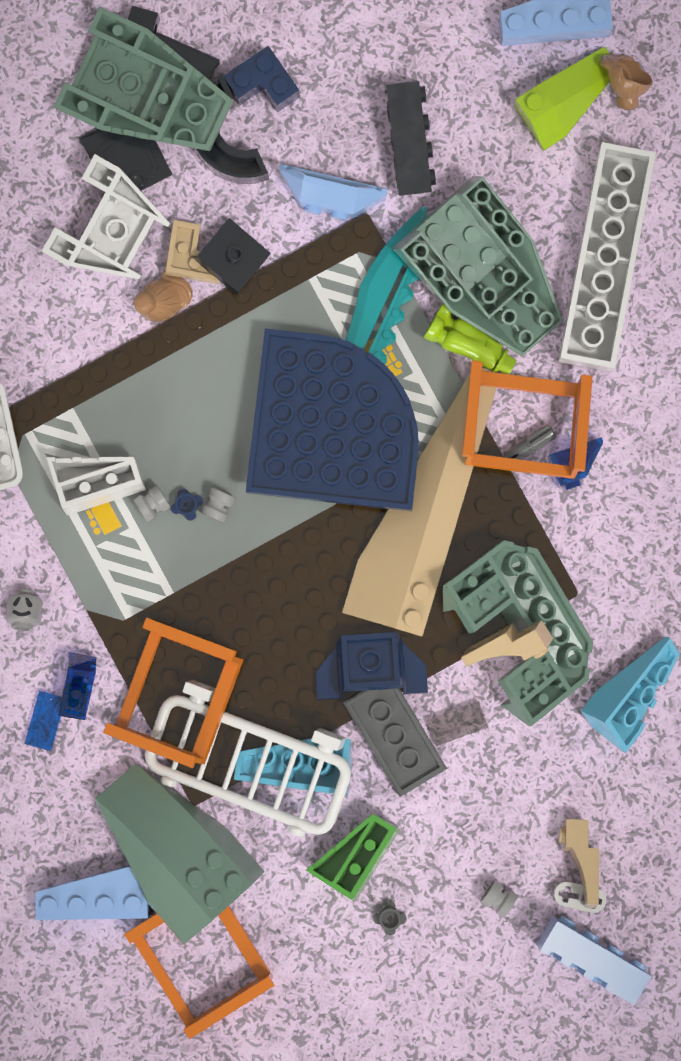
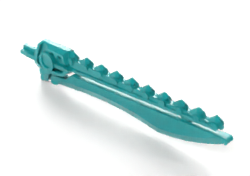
M421 207L392 236L369 268L360 285L354 314L345 339L364 350L402 266L407 268L368 352L384 364L387 363V355L382 350L396 342V333L391 328L404 321V312H402L400 306L413 299V290L410 289L409 285L419 279L392 248L425 219L427 215L426 207Z

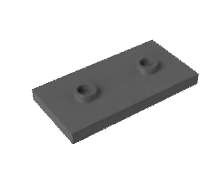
M399 688L360 691L343 701L399 797L447 769Z

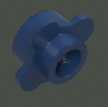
M180 489L177 492L178 498L176 502L171 505V511L174 514H181L187 520L192 521L196 518V511L198 506L203 504V499L199 495L189 494L186 489ZM185 502L190 504L189 507L184 506Z

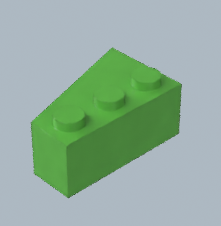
M372 814L305 871L350 900L355 901L362 893L400 829L379 815Z

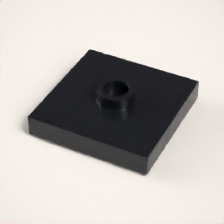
M229 218L194 260L237 295L271 253Z

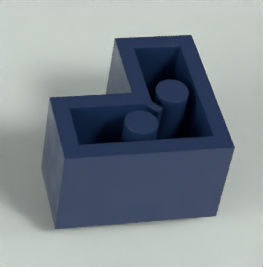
M269 45L224 75V79L239 105H242L263 91L276 111L279 112L300 98V90Z

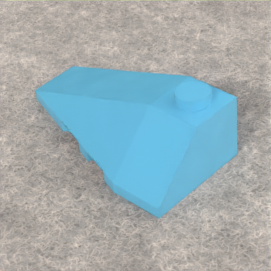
M664 637L600 687L581 710L591 727L624 753L629 750L642 733L646 723L642 722L643 716L648 707L654 708L657 702L654 699L655 692L659 685L666 684L680 655L669 637Z
M312 738L301 740L303 742L318 747V743L311 741ZM346 739L343 748L338 751L334 750L333 753L344 758L352 771L351 739ZM282 745L271 746L258 784L280 787L293 749ZM265 747L240 751L236 762L234 780L253 783ZM298 752L286 788L308 791L319 759ZM327 762L323 763L314 792L334 794L340 776L338 767ZM350 782L344 797H348Z

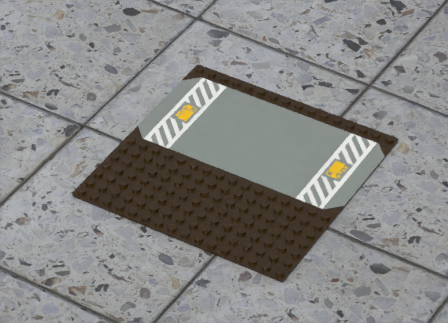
M363 214L256 272L237 295L227 288L9 407L23 469V478L18 486L128 688H130L151 632L142 628L145 619L149 618L237 651L235 657L243 659V663L224 712L300 741L311 739L314 731L319 728L331 732L353 720L343 701L360 691L342 692V699L317 700L316 672L335 649L341 635L397 632L403 643L426 665L427 678L462 660L461 657L468 647L508 626L502 614L499 613L476 632L468 633L455 610L443 612V585L499 542L505 540L513 542L515 545L538 549L567 599L571 600L577 596L578 591L512 471L473 466L422 637L342 613L358 559L388 509L246 493L265 329L320 334L342 340L346 339L360 285L374 260L386 245L370 215ZM401 271L364 348L366 352H369L402 281L403 275ZM413 295L412 300L400 306L402 312H404V321L391 328L396 333V342L387 346L382 351L387 355V363L385 365L401 383L411 402L418 427L419 459L463 386V383L442 346L438 342H430L423 338L430 323ZM485 426L477 454L503 457L487 426ZM46 457H134L139 466L146 490L67 516L61 507ZM157 485L170 506L176 502L178 498L177 492L180 489H186L189 494L194 496H201L203 504L198 506L197 516L192 521L187 520L181 514H174L170 508L165 512L155 513V518L147 522L133 499L139 495L146 496L149 493V489ZM211 487L236 498L233 506L227 508L228 517L225 524L200 513L202 506L210 500L208 493ZM185 502L184 504L185 507H189L190 505L188 502ZM161 637L137 701V705L151 731L153 730L160 707L166 699L175 695L190 697L189 694L183 693L186 681L195 680L216 688L226 660ZM205 701V704L209 706L211 701ZM179 706L172 708L161 741L179 746L191 710ZM195 713L183 748L184 750L193 751L205 719L204 715ZM221 722L202 780L220 787L223 786L242 730ZM247 732L240 751L265 747L267 739ZM272 742V745H271V746L280 745V744H277V743H275V742ZM167 758L170 766H172L173 760ZM178 763L176 770L197 777L201 764L195 763L194 768H190ZM235 768L228 788L240 782L239 780H234ZM181 784L193 805H198L213 797L210 794Z

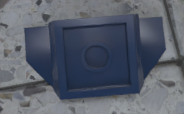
M397 632L341 635L335 649L316 672L317 700L342 699V692L403 688V695L428 693L426 665L403 643Z

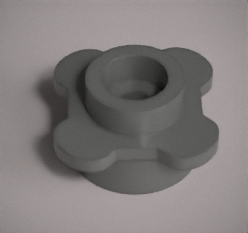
M387 902L385 908L380 913L374 915L373 920L375 924L381 925L386 935L391 936L395 934L400 924L406 923L407 917L396 909L395 903ZM388 916H392L393 920L388 921Z

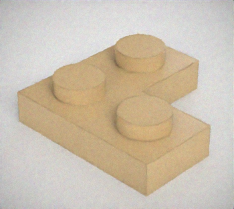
M173 220L164 275L219 284L220 281L194 260L201 252L197 251L200 225Z

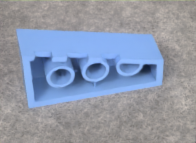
M532 0L503 10L499 17L501 46L610 37L613 30L610 0Z
M130 865L49 886L35 892L36 920L148 918L150 916V905L143 896V890L138 880H135Z
M561 915L560 919L553 916L536 944L540 951L547 955L551 953L562 964L576 968L586 978L599 982L605 989L635 1005L652 977L649 973L645 972L648 967L634 958L632 962L622 958L624 952L611 944L607 948L598 943L600 938L590 931L585 930L584 933H581L574 929L576 923Z

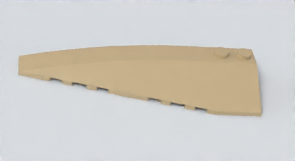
M482 368V371L493 372L491 370ZM470 374L418 459L412 512L388 509L358 559L342 613L420 637L423 636L473 470V466L464 465L465 457L462 456ZM480 386L474 454L478 453L497 387Z

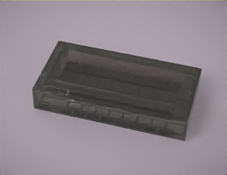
M479 701L427 720L436 746L488 728Z

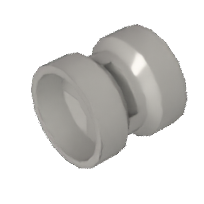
M157 485L150 488L146 496L139 495L133 499L147 522L155 518V513L165 512L171 508Z
M211 487L208 493L210 500L202 506L200 513L225 524L228 517L227 508L233 506L236 498Z
M494 880L484 893L480 903L486 907L493 906L496 914L504 918L515 904L518 895L513 891L503 890V885Z

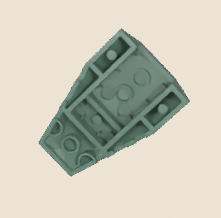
M99 7L88 31L94 35L91 45L73 84L64 83L54 108L102 131L210 151L234 100L149 29Z
M138 764L132 766L94 799L110 831L113 832L117 839L118 847L122 855H125L135 880H138L147 903L183 945L212 922L265 872L227 828L170 787L162 784L159 779Z

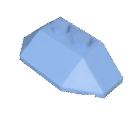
M280 164V175L300 207H304V211L310 214L320 215V212L330 213L331 218L335 220L347 221V218H356L384 201L387 197L388 189Z

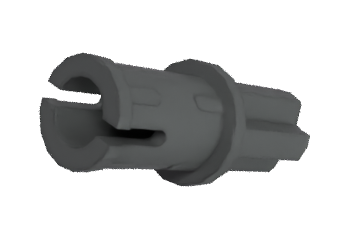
M546 425L527 438L523 436L524 440L504 451L503 454L506 458L523 460L532 453L536 455L535 451L556 438V434L550 425Z

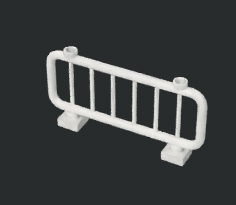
M195 680L186 681L183 693L189 694L190 697L175 695L163 702L151 737L161 740L170 711L176 706L191 710L178 746L183 749L195 713L206 716L209 706L205 704V701L209 702L212 700L216 688ZM224 712L221 722L242 731L222 787L202 780L217 733L205 765L201 764L197 777L176 770L178 762L173 761L170 768L159 763L155 753L147 750L145 752L146 764L151 771L162 776L160 781L162 784L176 787L179 782L290 825L288 832L299 837H304L305 832L320 835L332 829L351 777V770L347 761L333 753L334 750L338 751L343 748L346 737L319 728L314 731L311 740L318 743V747L227 712ZM247 732L267 739L248 797L227 790ZM272 742L293 749L274 806L271 807L253 800L270 747ZM301 752L317 758L319 761L299 817L278 808L297 754ZM327 762L338 767L340 776L326 817L323 822L317 824L304 818L323 763Z

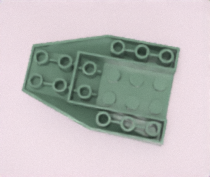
M472 176L392 248L452 314L522 357L563 321L534 240L483 176Z

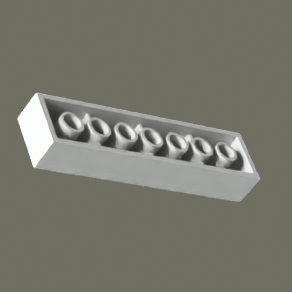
M602 142L598 149L558 362L612 372L615 369L656 152Z

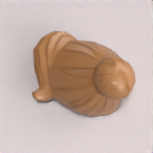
M610 54L601 56L599 64L607 69L611 86L618 95L616 99L617 107L623 110H635L639 106L638 97L646 93L653 85L651 76L641 69L639 62L635 61L633 57Z
M163 270L160 279L147 283L140 293L135 296L133 305L136 311L148 321L161 322L170 319L190 304L193 290L189 282L180 277L164 275L165 270Z

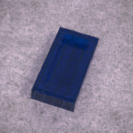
M39 691L24 744L52 751L63 713L60 712L62 696Z

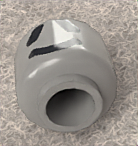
M19 589L17 594L10 595L7 599L6 622L14 630L32 631L33 627L38 626L41 622L43 601L39 597L34 596V591Z

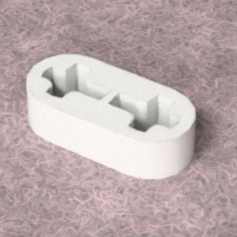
M562 881L553 890L555 900L564 907L597 913L606 905V896L599 889L600 904L596 908H585L584 900H581L582 895H584L583 885L580 883ZM566 886H569L570 891L578 894V897H568L567 901H563V897L559 895V890H564Z

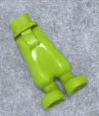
M443 304L439 307L423 335L424 339L430 342H438L447 351L465 356L473 361L483 362V367L495 373L500 371L503 374H510L517 362L515 358L507 354L509 350L505 349L503 351V346L498 341L460 318L452 319L451 312Z

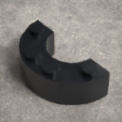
M223 74L211 80L213 84L234 100ZM233 101V103H232L230 109H232V108L235 106V102H234V101ZM220 132L210 151L196 149L204 165L224 180L238 184H256L269 180L268 171L257 148L251 150L235 149L224 141Z

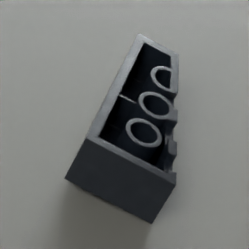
M417 80L384 84V91L388 98L387 114L389 123H391L390 137L392 150L394 151L393 160L398 195L404 196L432 192L431 186L436 185L435 170L429 169L428 158H433L431 141L426 142L425 131L430 130L428 113L423 114L422 103L427 102L425 86H420Z

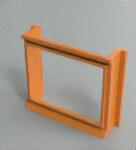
M471 361L462 456L465 457L464 465L575 479L578 471H585L593 376L581 375L578 383L486 372L482 371L483 362ZM480 386L574 398L569 466L474 454Z
M146 618L142 628L151 632L116 724L106 723L103 733L190 768H194L195 763L205 765L243 659L235 657L237 651ZM161 637L226 660L192 752L128 728Z
M230 906L218 916L257 979L194 1018L144 937L145 934L163 924L164 921L158 914H155L124 934L130 944L132 942L135 943L184 1022V1032L189 1039L275 986L272 981L273 975Z

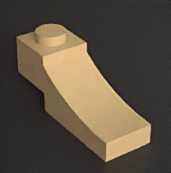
M542 620L520 632L512 623L468 647L461 659L466 666L498 656H521L524 661L532 656L537 659L549 651L548 646L553 637Z
M566 819L564 827H559V843H563V851H569L578 868L583 885L584 907L596 908L599 904V848H588L589 820Z

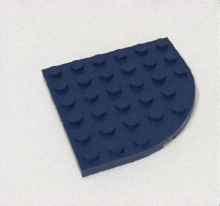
M265 329L246 493L412 512L419 448L418 427L409 397L396 376L373 354L364 351L349 341L320 334Z

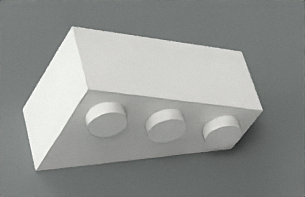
M46 457L61 507L67 516L146 490L139 466L134 457Z

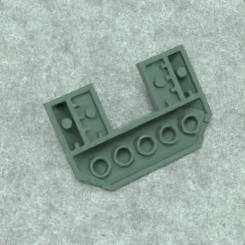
M503 540L443 585V612L455 610L468 633L476 632L497 614L501 613L508 625L513 623L518 632L542 620L552 635L553 640L548 646L549 651L537 659L532 656L525 661L522 660L498 679L499 684L508 697L501 706L527 726H533L589 680L590 669L587 668L589 653H592L593 640L538 549L515 545L513 542Z

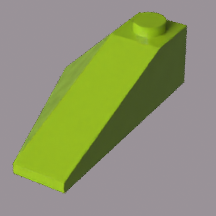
M605 46L543 81L515 100L514 108L543 151L569 134L610 82L607 69L599 64L601 56L610 54Z

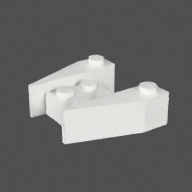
M94 154L81 179L106 193L80 240L55 227L41 252L68 266L141 279L143 275L130 269L134 258L155 220L169 228L171 223L122 169Z

